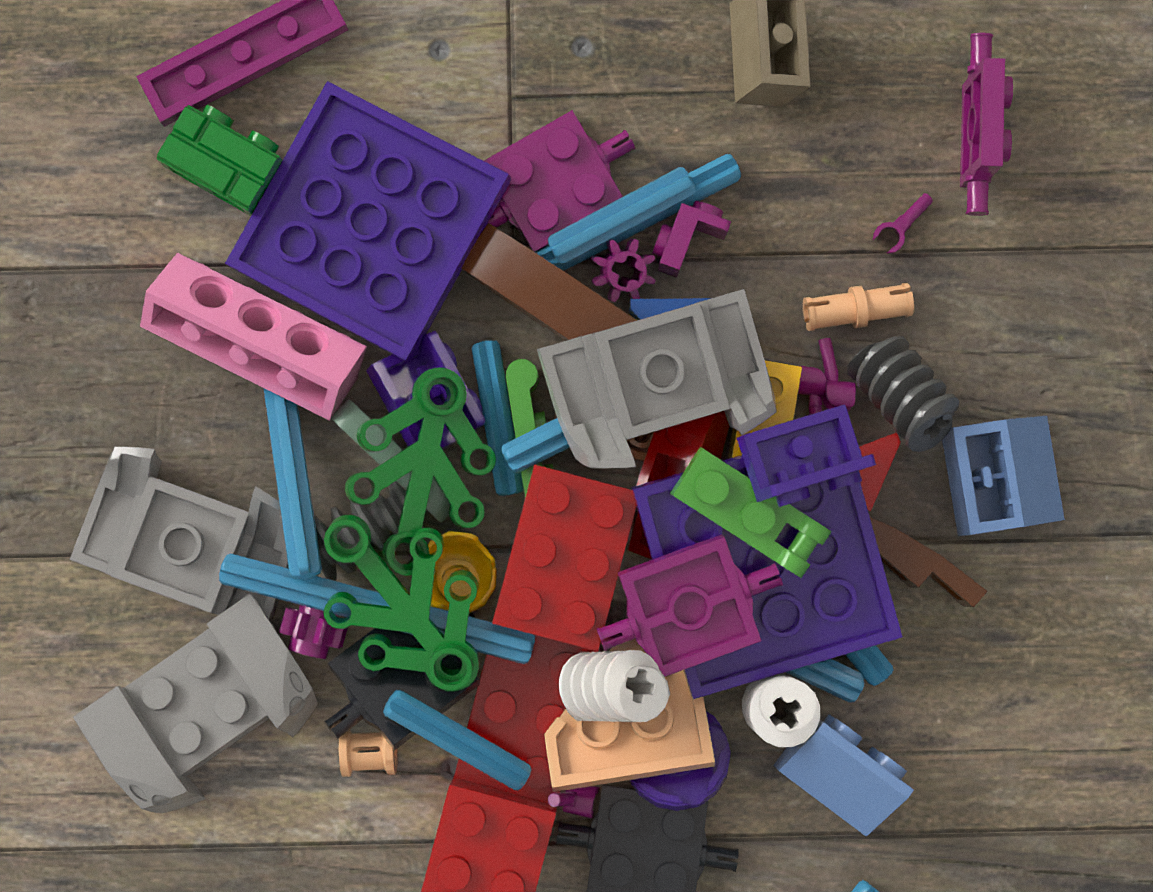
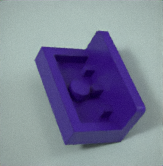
M436 331L423 336L422 343L410 364L392 354L373 363L366 370L389 413L412 399L415 381L427 370L438 367L447 368L454 371L463 380L457 369V361L452 349L442 342ZM464 382L467 395L462 411L473 429L477 431L485 424L482 405L476 393L469 389ZM434 385L430 390V399L434 404L442 405L447 398L446 391L442 386ZM422 419L399 431L408 447L418 441ZM445 424L440 443L442 450L457 443Z
M845 404L737 438L757 502L775 497L778 507L810 498L808 486L827 481L830 491L861 482L862 478L859 470L876 465L873 454L862 457Z

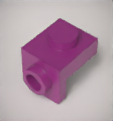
M694 201L691 207L681 203L673 227L663 224L652 254L661 257L657 271L677 278L694 231L697 230L725 240L731 221L722 218L723 211L713 205Z

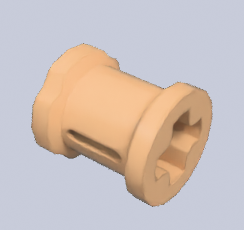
M349 730L340 737L339 765L342 777H350L353 771L385 770L387 775H395L397 773L398 749L394 751L380 732L352 733ZM379 750L378 752L358 753L359 751Z

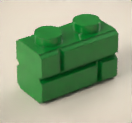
M190 105L185 106L173 126L172 133L168 135L160 148L156 160L171 172L247 215L252 216L282 162V158L276 154L279 146L256 131L252 130L248 138L231 129L234 120L212 106L206 105L203 112Z

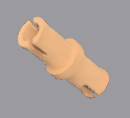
M908 283L864 290L862 286L849 287L848 293L803 298L804 322H807L806 328L808 331H814L819 328L852 324L854 328L867 327L868 321L913 316L914 299L913 293L909 292L911 287Z

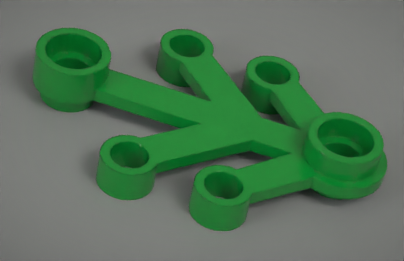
M432 368L422 373L413 385L412 399L381 419H370L363 422L357 431L359 445L366 451L377 452L389 446L392 435L422 419L418 441L373 470L353 474L345 484V493L351 502L358 505H367L373 503L378 498L381 490L411 472L398 532L387 539L382 551L385 564L393 573L399 575H412L414 559L411 557L407 563H399L395 558V549L401 543H407L410 546L414 534L422 529L433 478L450 504L449 516L456 526L461 528L476 527L482 522L485 514L482 502L470 495L440 446L445 424L463 451L460 462L465 472L473 476L488 474L495 466L496 456L493 449L482 443L462 411L467 395L464 382L458 374L447 368ZM434 385L442 386L446 391L447 398L442 405H436L430 399V390ZM371 425H376L383 431V440L377 446L371 445L366 439V430ZM476 449L481 450L486 456V464L480 470L475 469L470 463V455ZM360 478L367 479L372 486L371 494L366 499L357 497L354 492V484ZM466 501L470 502L475 508V516L469 522H464L458 514L460 505ZM423 538L418 540V549L424 554H430L427 542Z
M343 515L336 518L324 536V545L327 553L338 562H354L389 606L359 603L353 595L347 592H338L333 594L325 605L324 618L326 622L337 629H344L355 625L412 633L424 648L393 646L386 636L371 634L363 640L358 651L360 663L368 670L378 671L389 667L426 672L431 683L445 691H459L468 687L475 680L479 670L477 651L466 641L470 604L475 600L478 591L476 577L469 571L457 570L447 578L444 586V595L450 604L445 634L443 635L429 618L436 561L441 557L444 549V539L440 532L433 528H422L414 534L409 546L410 554L414 559L409 593L370 545L371 531L367 523L355 515ZM346 527L353 528L359 535V541L355 544L345 543L340 537V530ZM422 538H430L436 543L437 550L432 554H424L418 549L417 542ZM456 581H465L470 585L471 592L466 596H458L452 591L451 585ZM336 603L346 604L351 610V615L347 618L337 617L332 611V605ZM370 645H378L384 649L385 657L379 660L372 659L368 656L366 648ZM447 655H456L461 659L462 666L455 670L448 669L443 664L442 659Z

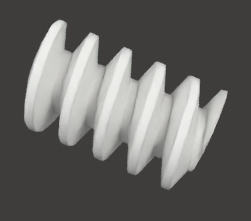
M639 650L580 652L569 658L562 667L559 677L561 699L567 712L576 721L647 722L656 718L663 711L670 696L668 682L659 670L658 665L651 656Z
M781 673L751 682L746 687L742 697V713L747 725L765 742L777 747H794L806 742L815 733L820 721V704L815 692L804 682ZM777 698L787 702L784 706L787 716L781 720L773 715L776 712L773 702Z

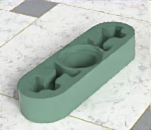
M348 399L331 419L359 445L357 441L358 428L363 422L371 418L354 402ZM376 425L368 427L366 430L367 441L374 446L382 442L384 435L381 428ZM392 439L389 446L384 450L377 452L364 451L380 465L403 449ZM411 472L397 480L406 491ZM433 478L426 510L443 523L449 516L450 504Z

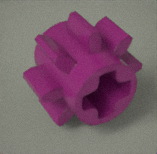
M633 238L627 242L625 250L620 249L613 239L606 241L609 252L603 258L591 256L590 259L595 264L600 265V275L591 280L592 285L602 286L608 284L611 286L608 291V300L616 302L619 298L621 291L627 292L631 299H640L637 289L643 283L655 284L656 282L653 277L647 275L646 265L655 260V256L651 254L639 256L636 254L639 240ZM627 256H629L627 265L634 269V273L631 279L622 277L619 284H617L619 275L612 272V266L615 261L624 263Z
M300 605L299 609L290 607L285 609L279 633L291 636L288 650L315 658L327 659L330 647L343 648L348 627L344 629L334 628L326 622L324 611Z

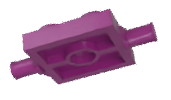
M985 32L973 33L970 36V65L967 66V73L969 75L962 85L960 187L967 188L966 215L985 216L989 214L988 190L991 177L1003 167V162L1009 161L1012 150L1011 130L1004 129V109L1011 107L1013 78L1012 76H1005V59L992 58L993 34Z
M573 110L487 158L484 160L485 162L508 173L511 177L510 184L488 223L497 228L509 221L510 225L522 233L530 249L534 252L549 245L547 239L550 235L623 197L611 177L609 163L636 149L632 139H629V134L626 130H623L620 134L598 145L596 141L586 134Z
M721 534L617 572L627 598L628 618L600 629L597 628V632L604 651L636 639L637 643L652 657L661 673L666 677L761 642L752 615V596L778 586H783L782 579L778 576L780 573L775 563L744 575L734 564L726 539Z

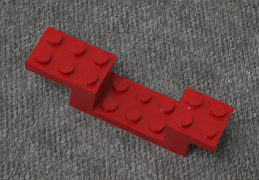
M534 464L492 624L533 634L535 636V644L531 658L526 664L486 654L480 676V685L477 687L467 729L528 763L531 766V773L520 790H513L465 761L458 759L454 778L449 784L421 892H536L557 807L549 805L548 797L552 793L561 792H553L544 734L555 719L560 717L566 709L559 693V677L562 667L570 657L580 652L599 651L601 640L597 628L600 629L606 625L618 579L617 572L620 571L637 506L632 490Z

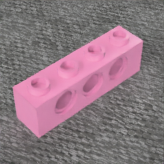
M179 253L172 258L145 293L140 327L329 421L357 380L367 346Z

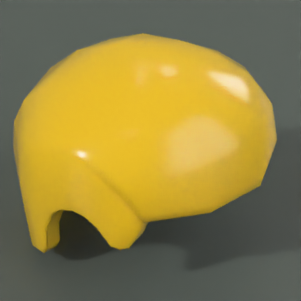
M448 531L442 534L444 549L441 557L436 561L431 606L446 611L449 610L450 602L447 601L444 595L446 580L451 573L457 570H466L471 572L478 581V591L475 600L470 604V614L484 607L496 588L497 568L495 558L480 542L478 536L472 533ZM430 540L428 547L430 554L437 550V545L433 540ZM456 581L451 585L452 591L458 596H466L471 592L470 585L465 581Z

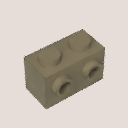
M732 0L730 2L735 103L783 107L810 88L805 0Z

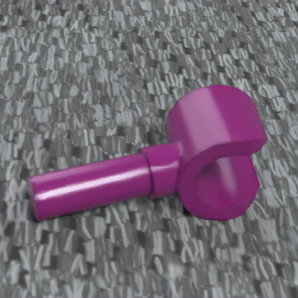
M923 193L894 222H885L879 225L873 233L872 240L874 241L882 230L892 229L898 235V243L886 254H893L900 250L905 241L904 233L933 203V199L928 194Z
M831 338L820 339L818 342L825 371L824 375L826 377V386L822 397L823 405L827 409H831L845 404L849 412L855 404V382L838 381V369Z
M800 366L802 371L798 394L809 396V415L821 412L826 377L818 368Z
M589 786L566 790L564 793H552L548 797V803L552 807L563 806V812L592 819L594 816V811H592L596 794L599 793V787Z

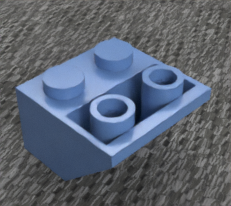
M1047 416L1005 419L953 427L943 438V449L958 536L1065 520Z
M828 714L824 721H819L815 733L806 742L794 747H786L773 766L863 835L868 836L909 798L914 789L901 780L907 772L903 767L874 747H871L867 754L857 747L862 737L837 718Z

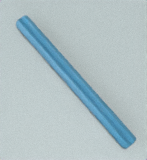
M227 554L220 568L219 582L223 585L324 611L329 598L338 592H347L353 595L359 603L389 606L379 592L318 576H313L312 579L307 580L293 579L289 574L288 568L235 554ZM336 603L332 605L334 614L344 617L351 615V610L346 604ZM431 607L429 618L444 635L448 611ZM473 617L468 618L466 641L477 652L521 664L529 662L535 644V636L533 634L499 626Z

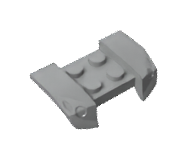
M744 289L537 349L554 410L575 459L589 468L636 467L634 457L626 440L724 411L729 426L738 430L743 435L777 412L774 392Z
M114 447L69 560L217 615L251 593L271 623L280 599L223 585L219 582L221 564L227 554H235L288 568L279 501L255 486L248 512L157 479L162 461L156 455L155 449Z
M251 593L207 623L209 629L126 687L116 686L73 716L109 775L141 809L163 814L204 800V795L187 777L269 718L277 729L294 737L318 705L313 688Z

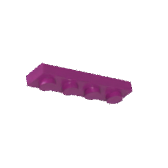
M281 0L136 76L160 123L165 127L178 120L185 106L190 105L198 110L348 31V28L333 0Z

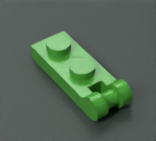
M527 359L513 361L506 370V381L515 437L518 438L546 424L544 411L534 413L531 393L537 389L539 384L536 366ZM542 462L536 464L546 468L554 469L553 463L542 465ZM534 466L521 472L525 497Z
M701 447L670 493L800 578L803 577L811 565L806 561L816 545L819 543L823 546L832 532L790 504L778 507L775 497L757 502L748 477ZM786 523L799 530L788 549L775 542Z

